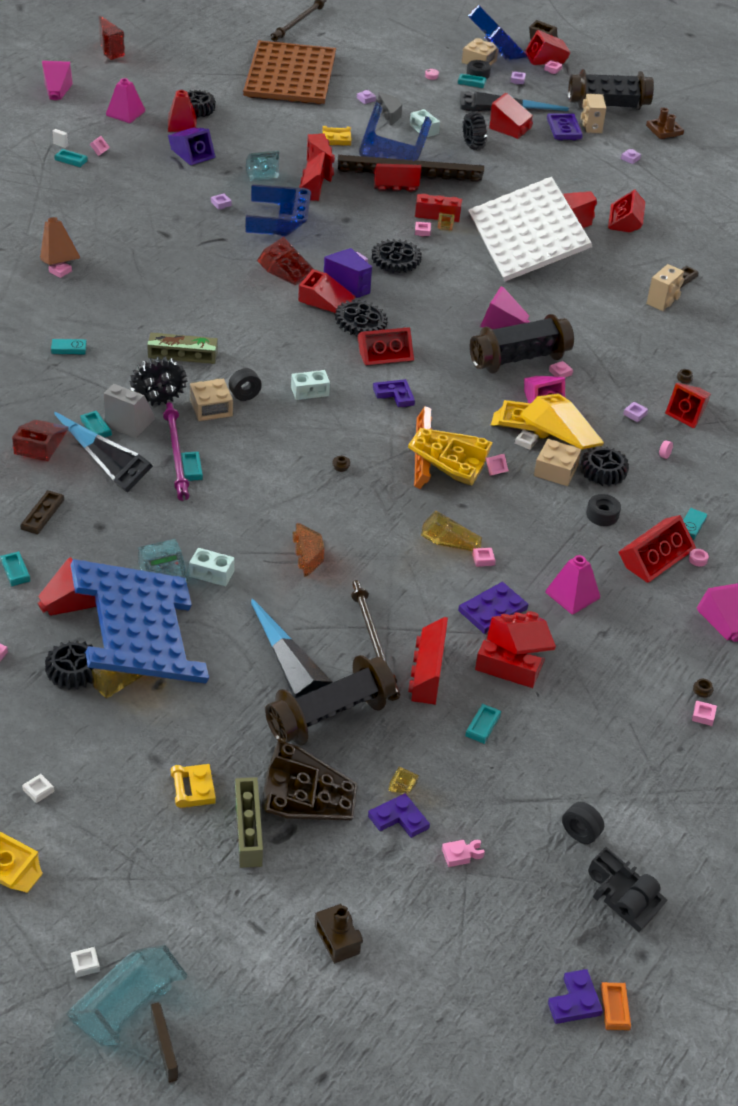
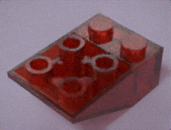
M99 16L100 43L103 54L110 60L125 56L124 31L102 16Z
M285 237L265 248L257 259L267 272L293 285L304 280L314 269Z
M36 419L19 426L12 437L14 454L49 461L68 431L69 426Z

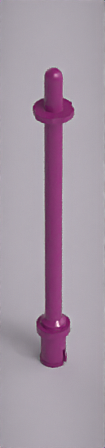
M168 402L163 418L169 422L177 475L174 487L177 490V498L180 501H184L183 495H185V500L189 499V481L184 478L176 428L179 412L173 408L171 402Z

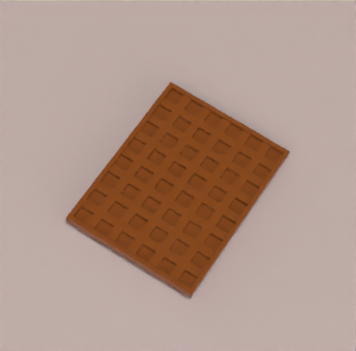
M258 40L244 86L243 96L325 104L336 56V48Z

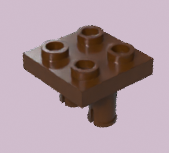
M665 107L660 108L659 118L648 120L646 126L659 139L684 135V129L675 121L676 116L668 114L669 109Z

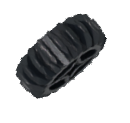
M189 90L188 95L196 117H205L213 114L216 108L214 96L206 91Z
M470 112L463 118L462 132L464 141L469 149L481 150L487 142V125L481 113Z
M600 446L599 448L593 447V449H588L584 453L580 464L581 473L584 474V477L588 478L589 482L594 481L595 484L599 483L602 486L605 484L610 487L611 484L616 486L617 483H622L629 471V463L625 455L621 454V451H615V448L609 449L608 446L606 448Z
M77 640L75 643L68 641L67 644L61 642L59 647L54 646L53 651H48V656L45 659V672L49 680L54 685L59 684L60 688L66 686L68 690L71 687H76L78 690L79 686L86 688L87 683L93 684L94 679H98V675L101 672V669L88 668L85 652L88 646L93 647V645H87L86 641L79 643Z

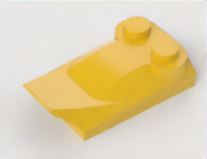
M504 400L503 406L494 412L491 426L534 431V434L538 435L539 438H546L551 435L535 426L526 424L525 420L520 417V414L531 403Z
M0 832V884L10 889L28 893L43 874L39 864L38 851Z

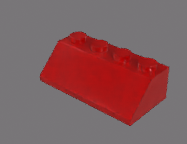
M681 515L665 518L622 548L618 553L626 569L645 582H650L689 554L693 549H696V546Z
M443 617L422 628L421 636H417L415 648H419V651L415 650L413 662L417 664L412 665L411 677L414 678V681L410 680L408 690L409 693H412L411 701L436 705L448 617Z

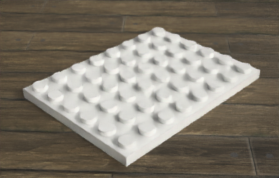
M552 177L468 210L504 282L592 247L590 239Z

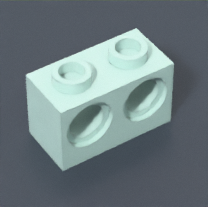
M425 109L412 112L410 116V126L423 137L427 138L439 134L440 121Z
M325 370L295 373L291 375V389L296 400L329 396L330 381Z
M201 548L196 550L189 562V577L225 587L234 573V557Z

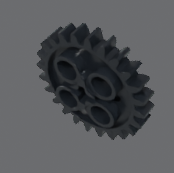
M387 239V242L381 241V244L377 243V246H373L371 260H373V263H376L377 267L381 266L380 269L386 268V271L392 270V273L398 271V273L404 271L406 273L407 270L412 271V268L417 269V266H420L422 252H420V248H417V245L412 246L413 243H407V240L401 242V239L398 241Z
M353 299L351 302H342L341 306L338 305L335 313L336 324L340 325L339 328H344V332L350 331V335L356 334V337H358L359 333L365 331L385 330L388 317H386V313H382L383 309H378V305L372 306L373 303L367 304V301L361 302L359 299L358 302H355Z
M159 356L156 358V361H153L152 358H150L149 363L143 361L144 365H137L138 370H133L134 375H130L131 390L144 395L147 402L151 403V406L155 402L158 405H161V402L167 404V400L173 402V397L179 398L178 393H184L183 388L187 387L186 382H188L183 365H179L178 361L174 362L173 358L167 361L166 357L160 360Z

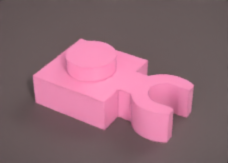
M464 840L443 843L442 851L448 867L468 864L471 857L474 859L483 858L485 851L475 850L480 848L481 841L474 840L468 845L465 844Z

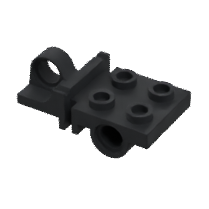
M605 847L592 860L588 869V873L594 881L603 883L596 890L593 898L598 901L605 895L606 898L603 902L640 933L668 900L659 893L661 890L660 884L653 876L649 874L640 876L635 872L637 869L635 866L632 869L628 868L631 862H623L610 849Z

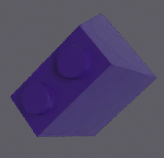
M190 128L168 135L171 150L189 165L216 158L209 129Z
M352 248L324 256V273L330 275L356 298L370 294L372 266Z

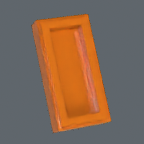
M602 982L600 988L605 1030H630L631 1020L626 983Z

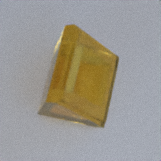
M440 213L437 228L452 230L455 215Z

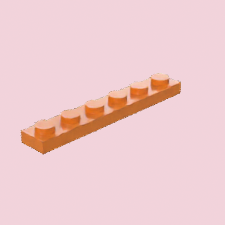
M424 406L418 415L416 433L420 428L432 430L430 427L432 421L431 408ZM416 453L414 487L421 489L425 483H428L431 477L429 473L431 463Z

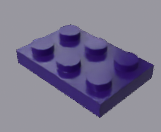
M574 113L547 114V120L555 140L582 139L583 134Z
M501 582L459 605L458 611L485 634L489 631L492 617L501 616V614L514 615L516 612L522 613L528 609L529 604L504 582Z

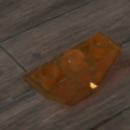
M296 523V531L292 532L293 543H297L295 544L296 556H299V569L303 570V575L306 577L324 562L325 547L320 533L300 523Z

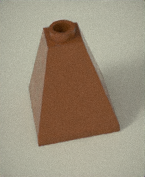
M57 217L48 218L44 226L40 259L48 265L80 259V255L66 229Z

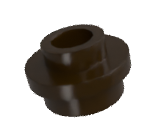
M681 369L677 373V379L681 383L687 384L693 381L694 376L691 370Z
M342 455L337 456L333 459L332 465L336 471L345 472L350 467V459Z
M702 678L694 683L693 692L697 696L707 698L713 694L714 688L708 679Z

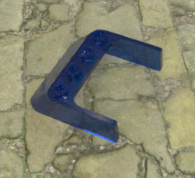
M480 5L468 15L485 33L484 37L498 48V52L505 60L507 58L513 60L528 56Z
M376 102L359 148L360 156L418 160L432 124L431 119L425 116L415 146L381 137L375 132L382 111L381 105Z
M252 184L251 201L278 204L280 206L279 217L246 215L245 232L288 236L307 222L311 191L306 188Z

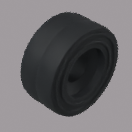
M482 60L470 61L467 65L466 74L485 77L487 80L490 77L491 65Z
M243 368L236 371L230 377L228 386L236 399L247 401L259 394L262 382L254 370ZM249 382L245 387H241L244 383Z
M594 495L588 502L587 518L599 526L614 525L619 519L621 504L611 495Z
M585 802L572 804L562 817V824L566 832L573 839L583 844L594 842L605 827L601 814L593 806Z

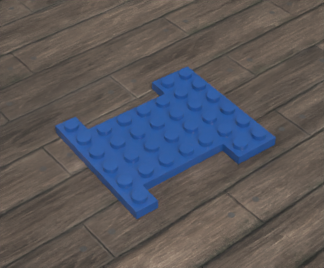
M72 560L71 571L75 593L95 596L104 648L88 646L85 652L88 668L207 683L209 675L206 663L186 660L175 609L189 611L192 606L185 578L84 560Z

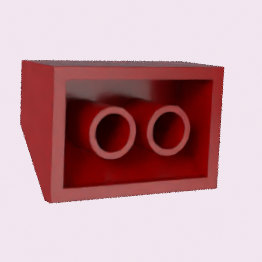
M325 152L317 155L307 163L306 169H303L301 184L299 185V193H301L302 200L319 201L324 180Z
M376 164L374 170V189H378V191H386V189L401 191V189H407L408 192L418 190L421 165Z
M636 189L611 204L608 223L610 230L631 233L643 226L646 202Z
M417 194L415 217L460 222L462 199L443 197L441 195Z
M410 327L365 331L358 334L359 351L365 366L414 361Z
M528 611L525 614L516 612L514 615L501 614V616H494L491 619L486 640L516 655L551 651L556 648L546 620L538 617L539 614Z
M483 640L477 653L475 670L533 688L545 658L530 653L516 655L488 640Z

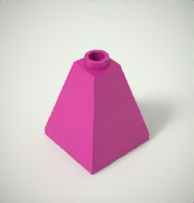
M42 60L44 81L49 99L61 100L73 84L71 63L68 61Z
M122 78L116 84L106 116L131 123L145 112V108L133 82Z
M501 286L490 302L480 327L498 329L530 322L528 320L529 315L508 291Z
M551 376L524 378V392L528 403H532L538 396L560 394L565 397V378Z
M580 555L575 556L566 563L545 592L572 615L600 599L591 564L585 557Z
M738 583L708 588L697 606L698 612L726 640L737 642Z

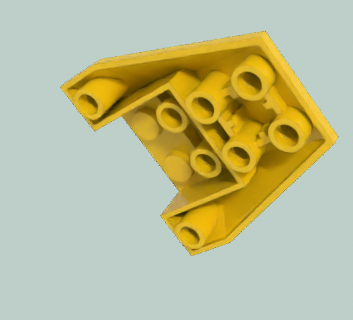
M560 394L538 396L520 414V417L525 420L526 424L535 426L574 445L576 448L584 450L603 446L604 444L574 404Z
M420 428L408 444V448L454 480L472 486L485 465L493 442L475 436Z

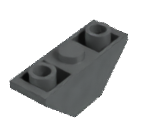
M381 92L378 93L376 105L380 108L389 125H393L401 118L402 103L397 97Z

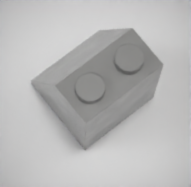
M113 384L104 392L105 422L110 429L137 438L155 420V416L144 395Z

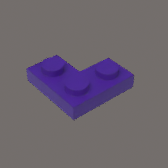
M406 379L373 383V390L377 399L394 397L398 407L415 406V399Z
M406 793L368 811V817L379 831L399 823L410 838L428 830L430 827L428 820Z
M588 970L564 973L563 979L569 994L550 997L548 1000L555 1024L601 1016L603 1010Z

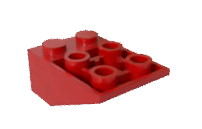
M325 133L308 134L307 163L321 152H325L324 179L331 182L332 176H334L332 163H335V156L332 154V147H329V139L326 138Z
M314 269L299 285L298 302L336 313L338 305L341 306L342 302H351L352 299H356V296L330 275Z

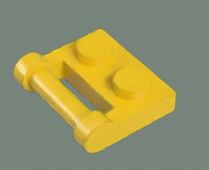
M322 126V134L325 133L326 138L329 139V145L351 146V127L328 128L327 126Z
M210 764L187 767L174 765L171 767V776L174 778L176 789L175 804L177 807L184 808L216 804ZM189 777L192 796L185 795L183 778Z

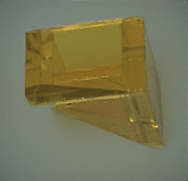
M399 766L390 781L388 790L410 793L416 786L419 775Z

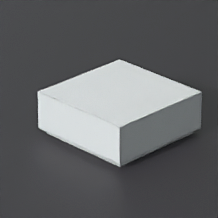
M58 129L53 130V144L63 148L68 147L67 133Z
M522 430L515 439V444L531 450L537 443L539 436Z
M41 774L22 785L23 791L35 803H38L54 792V786Z
M95 947L71 953L76 978L100 972Z

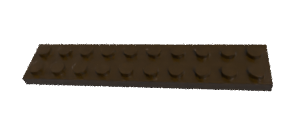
M338 155V169L342 172L352 170L356 173L366 171L374 174L376 164L421 165L420 177L427 176L432 179L442 177L445 180L456 178L459 181L471 179L473 182H478L482 180L484 174V165Z

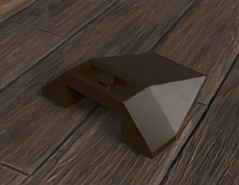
M278 740L267 770L261 807L265 812L287 819L352 821L357 783L302 748Z

